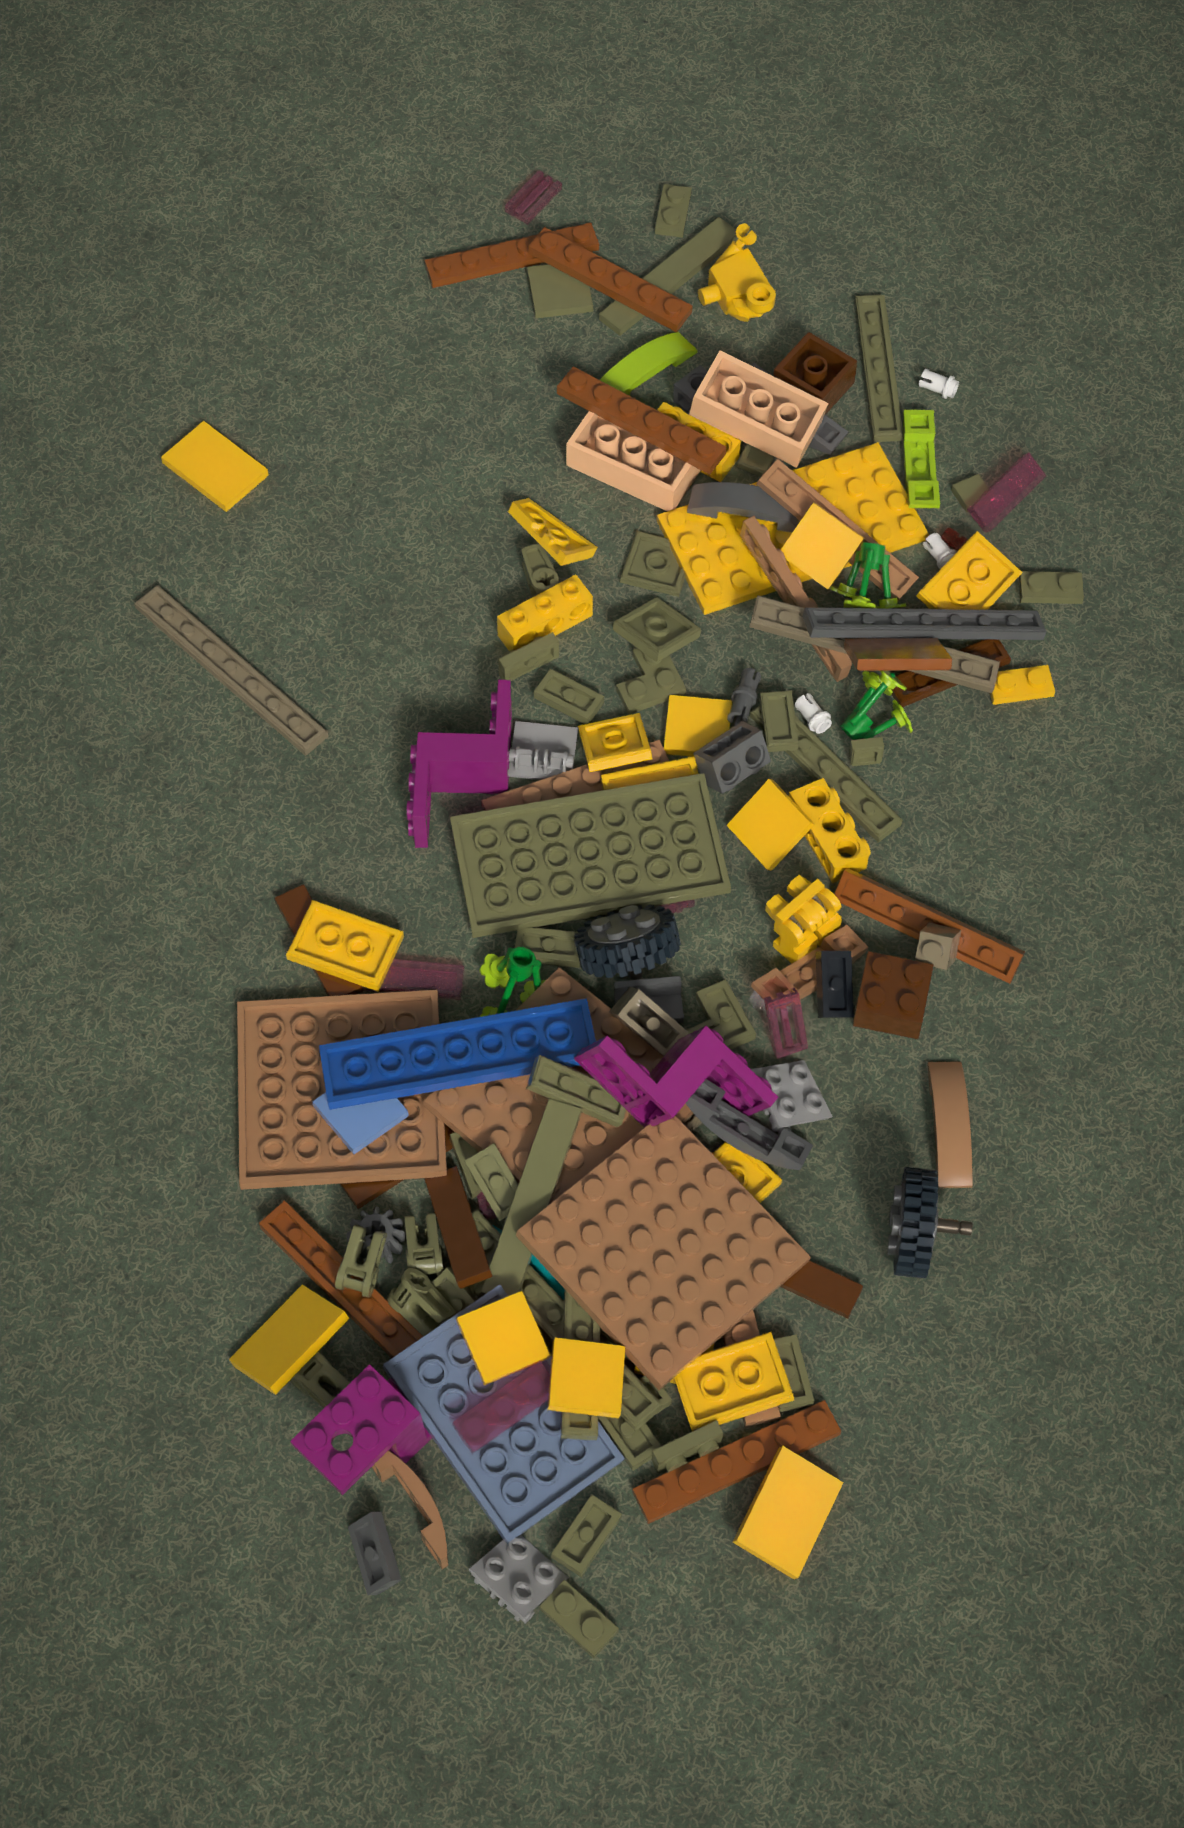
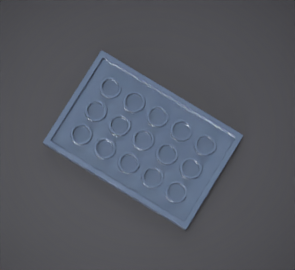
M498 1285L384 1363L383 1369L402 1396L421 1413L424 1427L498 1533L508 1544L622 1463L625 1458L599 1422L597 1440L561 1439V1412L547 1410L552 1356L542 1362L483 1385L457 1325L456 1318L508 1297L502 1286Z

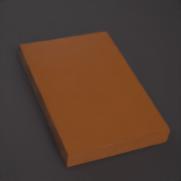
M845 638L844 650L858 671L949 670L952 667V657L938 638Z

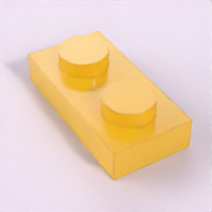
M1043 665L998 671L992 694L990 693L992 704L1054 697L1055 688L1049 666Z

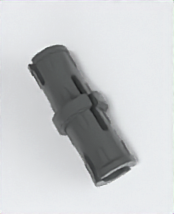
M746 668L742 671L739 685L732 693L733 703L728 714V721L732 723L736 715L734 726L742 721L748 722L750 709L757 701L756 690L761 680V674L757 672L753 680L755 672L753 668Z

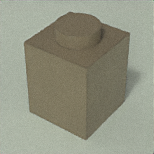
M929 922L920 931L915 961L934 964L933 967L947 970L956 961L961 930Z

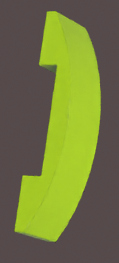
M679 332L666 334L631 352L613 366L600 381L630 396V392L669 365L672 364L674 367H677L698 353V350Z
M904 410L903 451L909 508H940L939 481H937L934 448V410Z

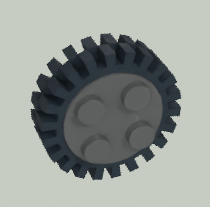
M630 905L623 907L618 913H615V911L608 912L606 917L598 915L594 917L595 920L585 922V927H579L577 929L578 933L574 935L581 969L583 971L586 970V973L589 975L594 973L596 977L606 974V978H613L616 973H619L620 977L627 976L629 973L631 980L643 979L641 968L646 967L648 970L655 968L654 963L662 965L667 962L666 958L675 956V952L679 951L681 945L674 913L670 909L665 910L663 906L655 908L654 905H647L644 909H642V905Z
M905 1167L901 1186H894L893 1205L890 1207L889 1214L891 1234H889L887 1255H894V1275L926 1279L937 1232L959 1233L960 1235L968 1236L972 1234V1222H959L958 1220L938 1218L937 1170Z

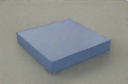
M326 1092L312 1101L316 1111L353 1155L409 1116L408 1110L397 1098L329 1110Z

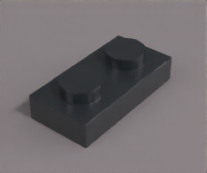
M851 951L816 952L818 1018H853Z

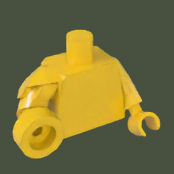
M742 223L737 227L736 236L738 240L732 241L709 269L708 286L698 289V297L703 306L717 301L724 314H729L744 322H748L750 318L761 317L764 313L769 312L774 307L776 299L775 290L768 282L749 248H743L744 245L754 244L757 239L756 233L753 230L749 232L750 227L746 223Z

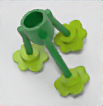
M862 542L860 551H856L855 561L847 583H840L839 587L831 586L830 590L842 594L845 598H852V600H844L843 608L892 609L906 606V603L898 604L897 598H891L889 577L890 555L885 554L886 546ZM881 565L884 599H879V606L871 603L870 599L866 598L870 571H879ZM859 568H862L864 571L860 592L857 595V588L853 587Z
M863 671L862 679L868 690L854 710L840 725L841 729L852 740L873 738L895 724L899 728L904 726L909 733L913 732L907 714L896 700L892 701L894 710L891 711V715L893 718L872 730L870 728L873 721L866 715V712L881 694L884 693L891 696L893 693L891 689H894L896 686L904 691L907 688L894 673L880 671L881 675L879 676L874 672Z
M510 947L507 949L506 956L498 957L495 954L485 956L484 964L479 969L481 975L485 976V984L490 988L500 986L505 988L499 1007L486 1006L479 1017L506 1013L505 1009L516 981H524L531 974L533 975V981L526 982L524 985L525 992L520 994L522 1002L546 981L540 978L542 963L536 960L535 954L530 949Z

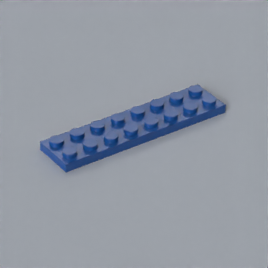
M587 998L329 1043L319 1045L328 1107L329 1110L529 1075L531 1074L534 1060L539 1055L567 1067L580 1066L573 1058L582 1048L596 1042Z

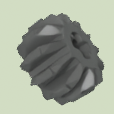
M377 1206L374 1207L373 1214L371 1215L361 1210V1220L351 1219L350 1222L351 1229L355 1224L366 1228L364 1238L366 1241L363 1242L359 1261L362 1264L365 1262L369 1250L367 1247L370 1246L374 1232L382 1231L387 1233V1238L381 1258L384 1257L385 1261L391 1264L393 1261L391 1252L401 1254L403 1248L400 1243L406 1240V1233L401 1230L403 1227L402 1220L400 1218L393 1219V1211L390 1209L383 1215H380V1209ZM352 1231L346 1234L348 1242Z

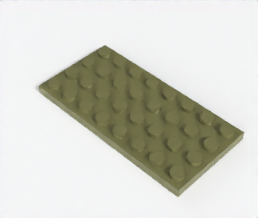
M704 773L450 817L472 938L516 931L521 928L539 927L596 917L598 915H607L608 912L613 911L618 913L620 909L630 905H642V908H645L647 905L659 906L731 893L729 876Z

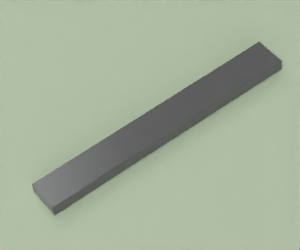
M805 608L803 613V619L811 638L1044 640L1047 633L1038 611Z

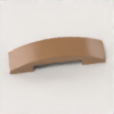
M845 925L825 937L821 946L781 971L777 968L773 969L752 982L751 987L772 1009L788 1006L817 990L816 952L851 951L853 964L869 947L848 925Z
M928 1062L930 1095H932L936 1142L935 1161L936 1170L938 1171V1188H972L970 1118L962 1063Z
M387 1451L372 1466V1469L381 1482L395 1475L429 1524L421 1530L422 1541L443 1570L448 1566V1550L445 1530L437 1506L425 1485L410 1467L396 1455Z

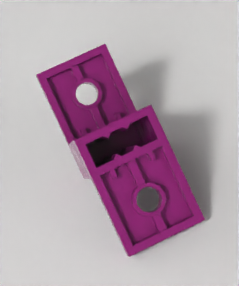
M498 680V691L491 692L492 719H490L489 734L418 732L417 745H411L410 751L412 772H409L410 801H407L408 836H414L415 848H428L431 792L501 794L508 791L512 723L511 680Z
M707 1026L678 1039L650 1073L643 1065L635 1063L625 1053L626 1050L620 1042L608 1036L582 1048L573 1058L644 1128L649 1124L656 1126L674 1118L705 1079L726 1091L722 1099L746 1116L771 1107L778 1099V1096L772 1091L769 1082L757 1076L748 1067L747 1061L741 1055L732 1052L723 1043L722 1036Z
M369 1364L290 1443L343 1495L387 1451L396 1455L406 1464L432 1437L423 1425L421 1413L402 1396L390 1378L386 1380ZM340 1434H348L353 1438L352 1446L345 1451H338L333 1447V1440Z

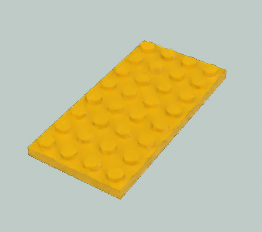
M879 442L792 470L877 543L886 546L885 549L889 553L924 542L929 536L916 509L909 508L907 493ZM757 482L752 483V484H749V485L758 486V485H757ZM688 505L657 515V523L664 537L669 540L670 548L680 568L685 573V579L703 615L776 591L740 537L743 521L750 517L719 512L717 518L687 513ZM757 519L759 524H763L767 528L770 540L775 548L781 550L792 533L777 530L778 523ZM786 560V565L790 571L796 573L801 582L812 579ZM848 562L844 568L852 565Z

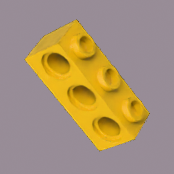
M663 402L657 411L726 446V455L710 475L700 471L722 482L739 459L741 440L685 413L679 407H673Z
M575 574L498 615V637L510 651L528 645L539 636L544 637L552 632L556 636L593 616V596Z
M824 778L789 792V797L815 824L804 836L832 883L839 881L844 870L847 868L855 872L867 869L868 858L871 854L869 845L863 837L860 838L858 836L852 816L848 812L844 813L840 806L837 791L833 787L829 788ZM810 803H819L821 806H813ZM825 828H834L837 831L830 832L827 831ZM841 853H848V854H850V855H852V856H851V857H843V856H841L840 854H841Z

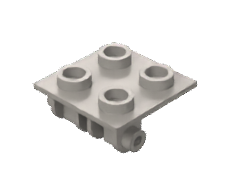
M515 721L512 748H510L508 776L542 780L572 770L578 727Z
M804 1060L751 1069L757 1076L767 1080L772 1087V1091L778 1096V1099L771 1107L763 1110L765 1115L771 1114L769 1120L772 1124L773 1132L780 1134L784 1127L791 1131L790 1126L833 1117Z
M522 1535L513 1539L508 1544L503 1539L469 1568L471 1575L475 1577L474 1583L480 1584L487 1592L491 1593L490 1597L492 1599L498 1597L500 1599L498 1604L501 1607L506 1604V1609L515 1616L514 1619L516 1621L521 1619L524 1623H527L535 1613L533 1610L549 1597L563 1580L569 1578Z

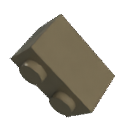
M631 986L609 1011L662 1056L666 1055L678 1039L689 1033L641 990Z

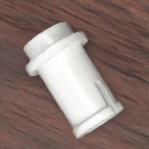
M925 369L921 377L926 379H920L919 387L942 394L944 399L947 397L953 398L959 386V381H956L954 376L948 378L929 371V369Z
M933 533L926 538L930 545L927 542H923V547L935 558L939 569L957 553L956 550L949 548L938 533Z
M807 693L806 698L802 695L796 700L795 708L808 721V728L811 731L820 734L831 726V715L820 708L811 694Z

